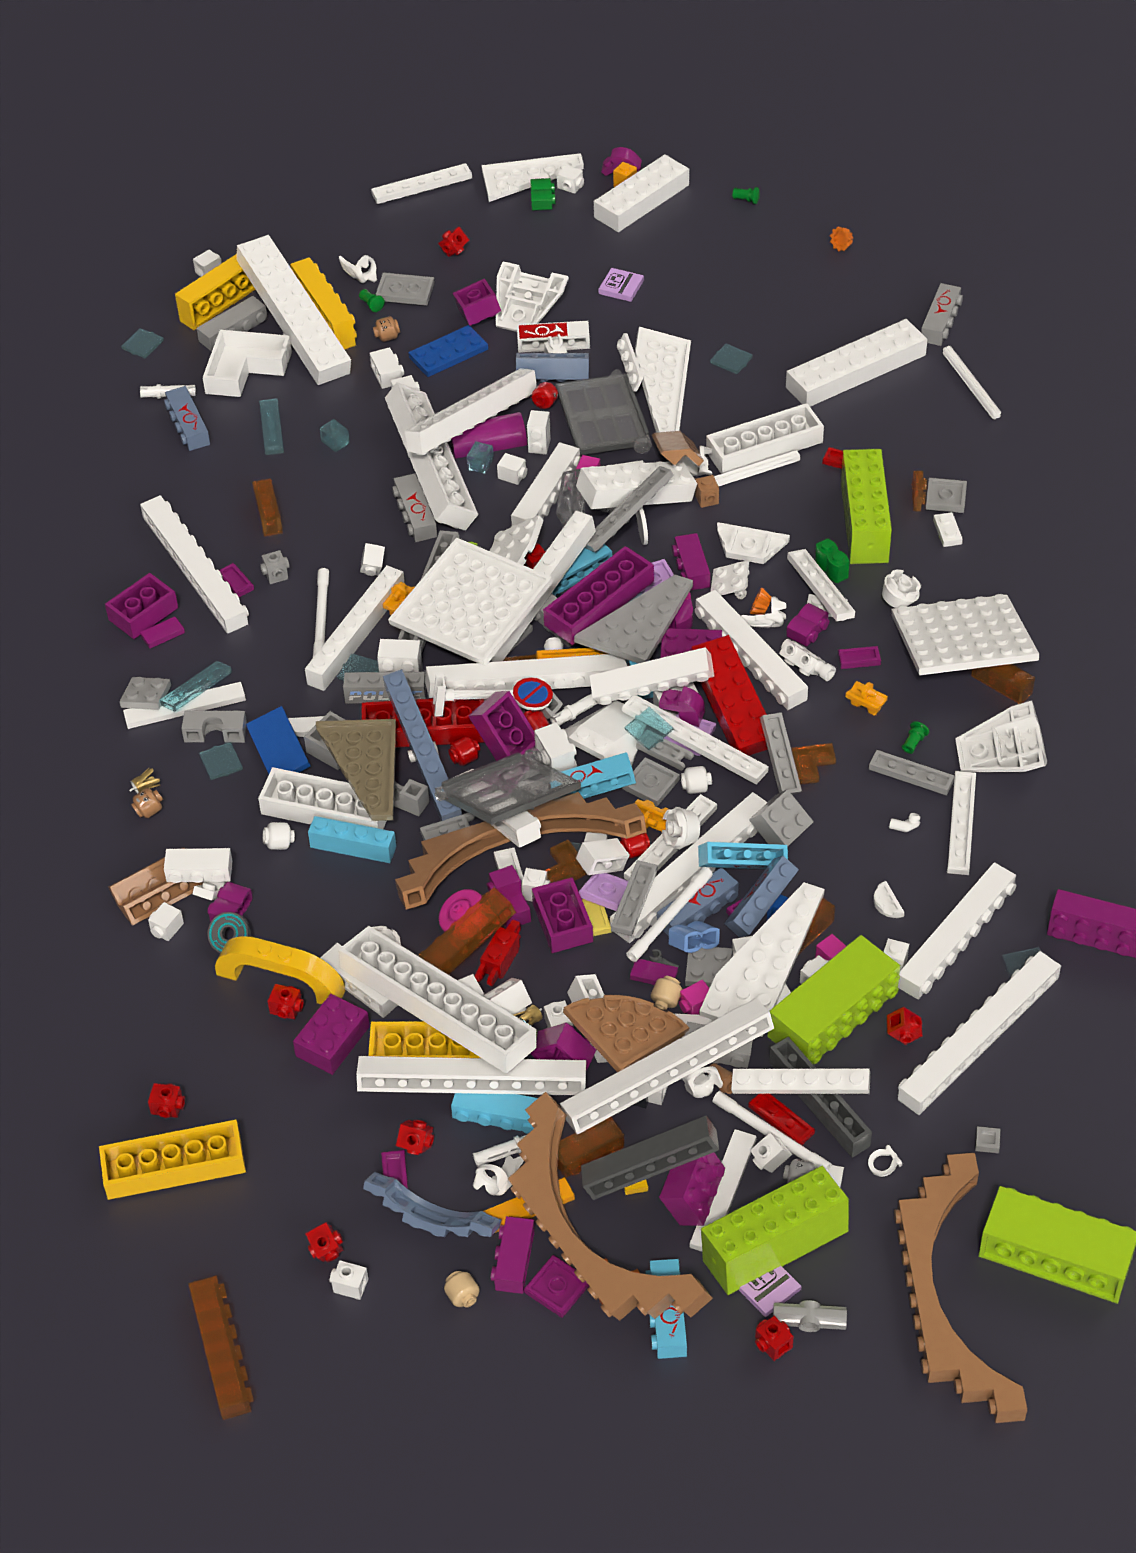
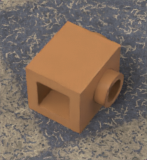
M710 475L695 479L697 482L695 496L700 507L719 504V486L714 476Z

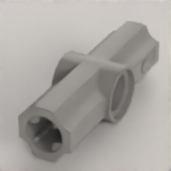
M812 1300L802 1301L800 1304L774 1303L773 1316L775 1315L780 1322L784 1321L788 1326L799 1327L802 1331L816 1332L820 1328L846 1330V1307L821 1306L820 1303Z

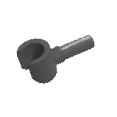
M652 950L654 957L649 956L650 961L675 966L679 969V965L664 959L660 950Z

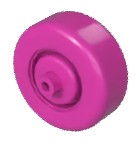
M471 889L460 890L452 894L442 905L439 913L440 927L455 941L466 942L479 936L487 927L491 917L490 905L477 891Z

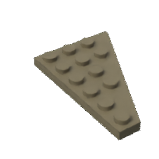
M396 719L316 721L317 732L371 820H393Z

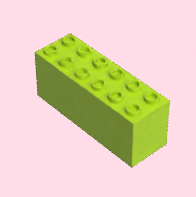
M843 450L841 489L850 564L889 563L892 529L882 450Z
M860 935L769 1011L774 1029L768 1031L767 1037L776 1044L789 1037L812 1064L818 1063L824 1053L828 1050H833L838 1041L843 1037H848L858 1024L862 1025L872 1012L880 1010L886 1000L896 996L899 990L898 983L901 965Z
M822 1165L701 1228L703 1262L726 1294L730 1295L739 1290L741 1286L849 1232V1198Z
M1000 1186L983 1231L979 1257L1118 1304L1136 1247V1231L1127 1226L1110 1223L1106 1219L1089 1216L1082 1211L1065 1208L1058 1203L1041 1200L1037 1196H1029L1017 1192L1013 1188Z

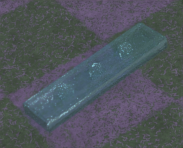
M278 399L261 400L259 402L265 454L284 453Z
M219 661L214 662L161 698V706L174 712L232 673L231 666Z

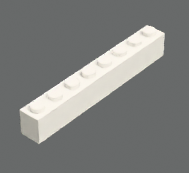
M386 565L306 666L307 685L322 691L326 690L387 610L383 608V603L392 593L391 588L395 584H399L400 581L404 583L403 571Z
M716 590L696 599V616L706 623L709 630H722V637L730 636L743 666L752 672L755 679L760 680L765 689L776 697L780 705L789 710L807 701L808 686Z
M993 863L901 969L898 988L918 1000L924 993L927 994L932 988L933 982L942 977L945 968L954 963L960 950L964 951L971 937L978 935L983 923L990 921L994 910L1001 908L1006 896L1013 894L1016 889V874Z

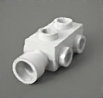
M786 639L782 643L779 654L785 657L784 661L792 666L797 665L800 667L799 671L806 676L810 674L818 676L819 674L825 681L832 679L836 672L834 666L829 663L825 664L824 660L797 642Z

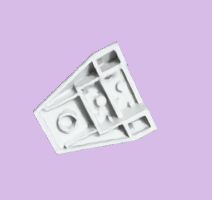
M502 262L497 275L496 298L501 312L496 314V327L517 332V325L538 324L563 294L569 277L551 273L550 279L522 273L519 265Z
M615 700L564 730L566 731L569 743H573L575 747L601 760L627 752L632 766L638 751L636 743L644 735L647 725L622 712L624 704Z
M1032 701L1011 706L955 738L962 772H1025L1044 767L1047 764L1042 733Z

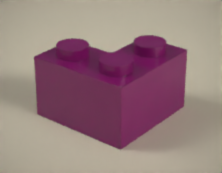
M513 865L489 873L487 888L490 896H488L490 906L496 908V915L500 924L504 923L507 928L512 919L520 922V926L531 922L530 908L522 895L521 880Z
M562 1023L539 1030L536 1034V1049L530 1054L535 1059L586 1060L587 1071L596 1049L587 1039L576 1032L573 1026L568 1023Z

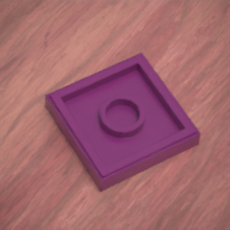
M552 1255L524 1288V1293L563 1318L589 1285L586 1281L584 1283L580 1281L574 1273V1268Z

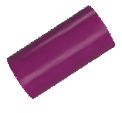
M517 412L487 418L485 422L478 423L474 428L467 429L463 434L451 438L450 444L455 459L526 446V430L521 413Z

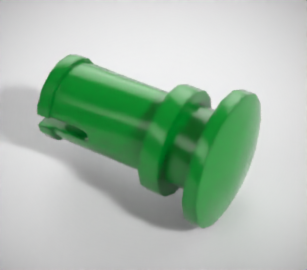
M755 187L754 190L753 188H735L733 190L734 199H745L748 202L752 201L753 204H757L759 201V187Z
M363 289L359 293V298L367 303L371 311L378 312L383 308L385 300L382 296L372 294L367 289Z
M918 721L910 724L909 736L902 745V749L909 754H912L919 741H922L924 736L929 734L928 727Z

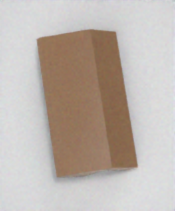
M681 431L653 433L652 437L660 453L674 466L684 455L689 457L698 466L704 461L694 442Z
M165 857L108 886L117 906L131 925H134L148 918L163 902L172 905L193 893L194 886L202 885L203 882H166L164 873Z

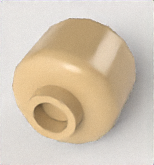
M670 976L657 979L651 992V999L655 1002L654 1005L657 1008L667 1010V1008H675L681 997L680 991L683 990L680 986V981Z
M456 1271L447 1277L444 1291L454 1306H464L467 1308L476 1302L479 1286L468 1272Z

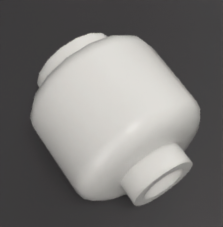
M703 766L686 768L684 773H681L682 789H686L689 794L705 793L708 785H712L711 773H707Z
M272 822L263 829V843L271 850H286L289 848L290 843L294 842V830L290 829L288 823Z

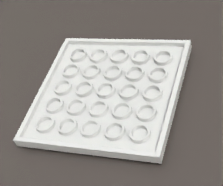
M456 537L388 620L390 625L486 666L551 586L553 580L548 575Z
M1008 595L980 596L975 599H958L950 602L940 601L934 604H919L910 607L900 606L892 609V618L919 675L1039 660V652Z

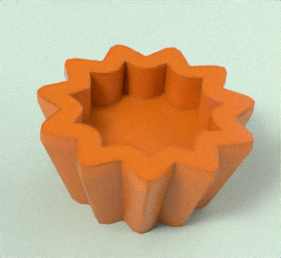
M839 226L836 229H832L833 234H830L832 238L830 243L833 244L834 249L837 248L838 252L841 250L845 251L853 243L852 239L854 237L852 232L847 228Z
M760 588L750 614H765L770 604L771 596L763 588Z

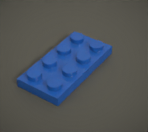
M467 325L408 353L409 358L427 377H430L488 350V344L471 326Z

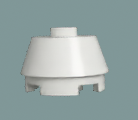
M899 569L893 570L891 574L885 577L882 590L884 600L895 608L909 606L918 600L921 588L919 581L914 576L910 578L902 574L904 571Z
M675 807L665 812L663 819L666 820V830H662V835L666 845L681 849L698 840L700 822L696 813L680 807Z

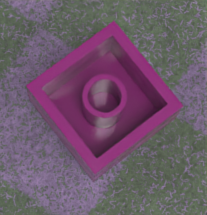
M485 278L453 293L458 309L469 326L478 324L481 320L493 317L501 312L496 295Z

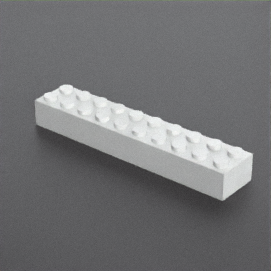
M267 235L237 245L236 260L284 334L290 336L291 345L317 385L350 374V357L270 236Z
M396 382L385 397V400L412 462L413 469L417 474L423 493L429 503L428 505L434 515V519L438 523H444L455 529L459 528L466 531L478 516V513L448 443L440 444L438 448L427 451L425 455H416V453L408 452L405 430L435 414L427 394Z
M366 927L338 949L340 969L507 1074L536 1049L535 1028L372 927Z

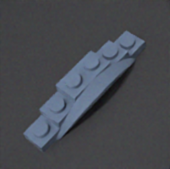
M374 1172L364 1182V1190L371 1192L375 1196L384 1197L383 1206L389 1207L394 1212L403 1213L402 1222L410 1224L413 1228L429 1231L434 1236L445 1237L452 1231L458 1236L468 1237L475 1231L481 1236L491 1237L500 1228L501 1219L488 1215L483 1211L458 1212L442 1208L417 1196L393 1177H387Z

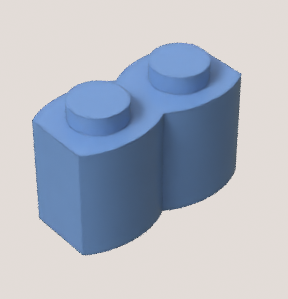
M694 921L687 926L675 925L669 929V945L688 953L696 952L701 948L711 949L719 945L720 929L702 921Z

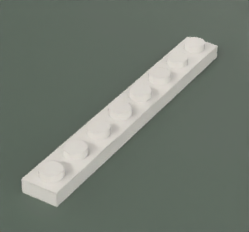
M637 695L632 696L622 706V712L756 785L768 773L769 766Z

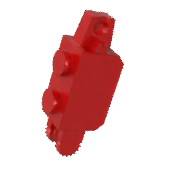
M512 919L506 929L498 928L480 958V966L475 974L477 981L480 982L485 974H489L487 985L493 986L498 978L502 979L505 976L520 948V922Z

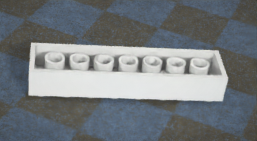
M904 319L788 370L786 373V388L802 404L807 403L809 406H813L925 356L927 338L907 319Z

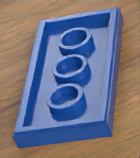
M282 706L246 724L268 774H270L272 767L298 773L311 767Z

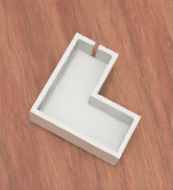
M220 330L203 375L205 394L241 397L249 373L284 376L287 363L292 354L290 336Z

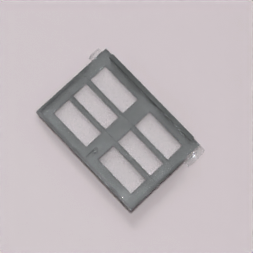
M617 369L612 371L611 376L555 384L574 445L580 448V455L632 447L637 453H645L650 450L652 443L649 431L626 373L622 374Z
M533 747L526 750L523 755L516 753L443 781L442 786L435 788V797L438 801L446 800L492 825L529 809L534 810L536 806L581 789V782L544 764L541 752Z

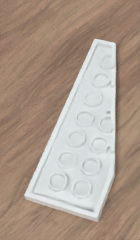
M639 327L634 354L643 376L642 385L656 433L679 431L691 340Z
M538 515L528 518L518 525L515 524L509 529L499 531L494 537L495 540L490 552L524 565L526 562L524 557L527 552L531 553L533 551L544 520Z
M804 882L715 975L701 1006V1016L716 1020L755 998L768 1011L776 1006L823 898L825 889Z

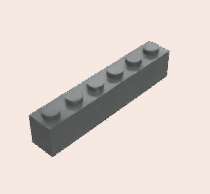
M789 1037L770 1047L769 1063L775 1069H816ZM797 1094L852 1158L870 1147L872 1131L839 1094Z
M703 1116L581 1165L582 1185L591 1198L595 1200L719 1150L717 1130L709 1118Z

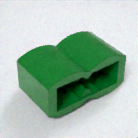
M551 178L530 179L532 210L552 209V204H555V194H552L555 193L554 183H551Z
M830 539L816 543L815 562L823 571H826L828 578L835 583L847 579L850 563L848 556L838 550L837 545Z

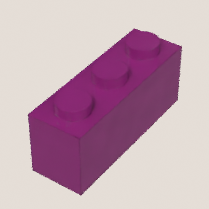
M698 534L676 536L675 545H672L673 556L677 557L676 566L678 570H681L680 576L693 580L691 590L709 588L710 571Z
M506 1216L505 1224L500 1225L499 1239L502 1240L501 1245L496 1246L495 1260L498 1261L497 1266H493L491 1271V1281H494L496 1291L524 1294L535 1234L533 1219Z

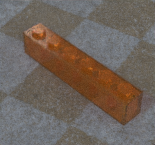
M492 888L474 906L470 907L459 920L453 922L447 931L438 936L426 950L420 952L418 956L449 975L509 920L516 911L508 899L498 890Z
M217 1276L188 1283L222 1419L226 1420L251 1412L249 1403L254 1402L251 1388H245L244 1381L248 1380L246 1368L239 1365L238 1360L243 1359L240 1345L235 1346L233 1339L237 1338L234 1324L229 1325L228 1319L232 1318L229 1303L225 1305L222 1298L227 1297L224 1283L219 1284Z

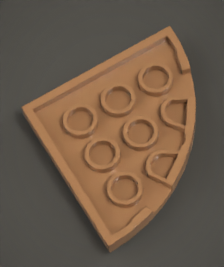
M604 995L603 998L591 1000L584 998L565 1006L563 1009V1013L617 1072L681 1038L690 1028L670 1011L666 1013L654 1007L652 1002L630 996Z

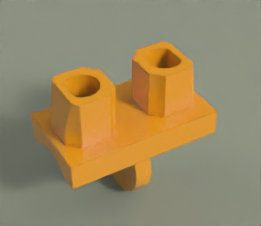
M401 581L399 584H395L391 588L392 593L383 603V608L389 610V614L392 615L415 587H409Z
M858 681L846 692L845 696L851 700L852 705L856 707L862 705L867 708L868 713L874 716L881 710V707L888 698V696L874 690L873 683L867 682L864 685Z
M637 799L635 804L644 814L646 829L652 827L661 832L666 830V820L663 819V816L669 809L666 807L662 809L655 807L654 803L650 800L642 801Z

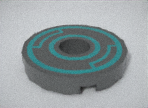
M233 912L220 913L209 924L207 931L208 941L218 953H221L228 941L225 937V930L231 927L233 929L234 936L232 938L251 936L248 922L240 914Z

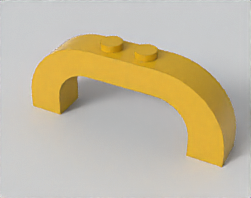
M240 936L228 940L215 963L217 976L237 981L244 965L297 978L313 989L316 1001L319 1004H323L330 994L342 999L345 993L342 978L324 960L306 951L259 938Z

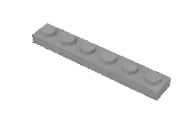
M659 466L595 528L596 532L584 548L594 552L602 548L603 544L610 537L614 536L637 511L642 509L649 499L653 498L674 476L673 472L670 469Z

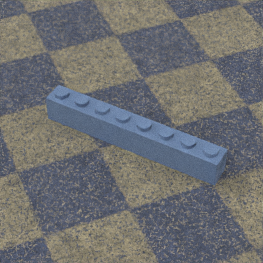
M401 669L383 676L385 689L426 786H428L429 794L440 820L444 821L462 815L461 808L435 795V792L442 790V782L448 780V777L403 670Z

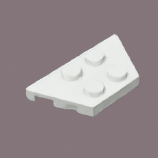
M717 523V531L726 558L743 561L749 560V562L764 564L787 545L790 540V535Z

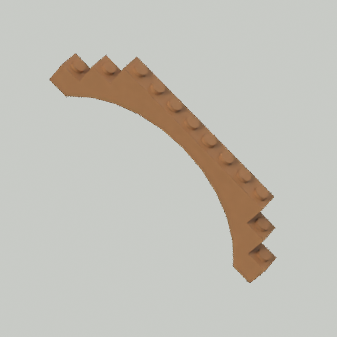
M576 792L536 806L534 810H527L528 813L537 817L540 821V834L581 831L604 833L628 839L646 833L644 814L635 803L615 809L607 797L586 803L581 794ZM484 821L421 841L424 855L408 860L411 871L410 875L395 879L398 895L405 909L426 904L436 887L452 871L469 859L486 850L510 842V840L491 824Z
M547 1092L526 1108L525 1111L530 1116L527 1120L534 1129L516 1144L521 1150L519 1153L520 1157L526 1163L508 1178L513 1185L510 1189L518 1199L523 1198L525 1201L523 1206L528 1213L536 1215L538 1219L535 1222L542 1231L545 1232L547 1230L551 1235L548 1237L549 1241L557 1249L559 1247L562 1249V1258L569 1265L573 1264L575 1266V1275L581 1282L584 1283L586 1281L590 1287L587 1290L595 1300L598 1298L603 1304L600 1307L609 1318L613 1315L620 1321L637 1306L643 1315L649 1314L656 1319L673 1305L680 1314L685 1312L688 1316L692 1317L713 1299L712 1296L692 1274L655 1276L635 1273L610 1264L595 1254L581 1240L568 1219L560 1196L557 1174L559 1142L567 1115Z
M975 1153L947 1155L946 1164L942 1165L943 1176L923 1177L922 1187H918L919 1198L899 1200L898 1209L894 1210L895 1224L900 1225L898 1242L899 1245L903 1244L904 1251L901 1252L903 1266L907 1265L908 1272H905L906 1286L911 1287L912 1292L909 1294V1303L911 1308H915L916 1314L913 1315V1325L915 1330H919L920 1337H917V1348L919 1352H923L924 1359H921L922 1374L927 1375L928 1383L954 1381L955 1392L960 1394L961 1403L988 1401L989 1413L994 1414L995 1423L1025 1421L1027 1405L1023 1386L992 1370L968 1349L948 1322L940 1307L934 1287L931 1256L941 1224L954 1205L977 1185L979 1175Z

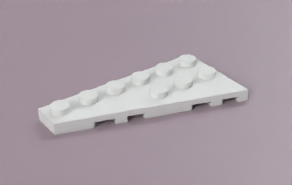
M581 153L482 165L489 202L531 188L530 179H556L557 173L564 165L579 170L584 169Z

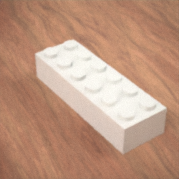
M664 154L594 201V218L620 232L689 186V168Z
M805 403L706 435V447L712 448V453L708 455L720 473L723 474L782 454L823 443L824 426L810 406Z
M659 461L654 463L583 467L580 470L576 487L591 509L618 507L659 466L670 469L674 476L644 505L690 502L693 499L697 482L682 461H679L675 466L670 461Z
M272 767L258 798L261 814L311 824L314 816L378 829H384L386 821L371 820L349 783Z

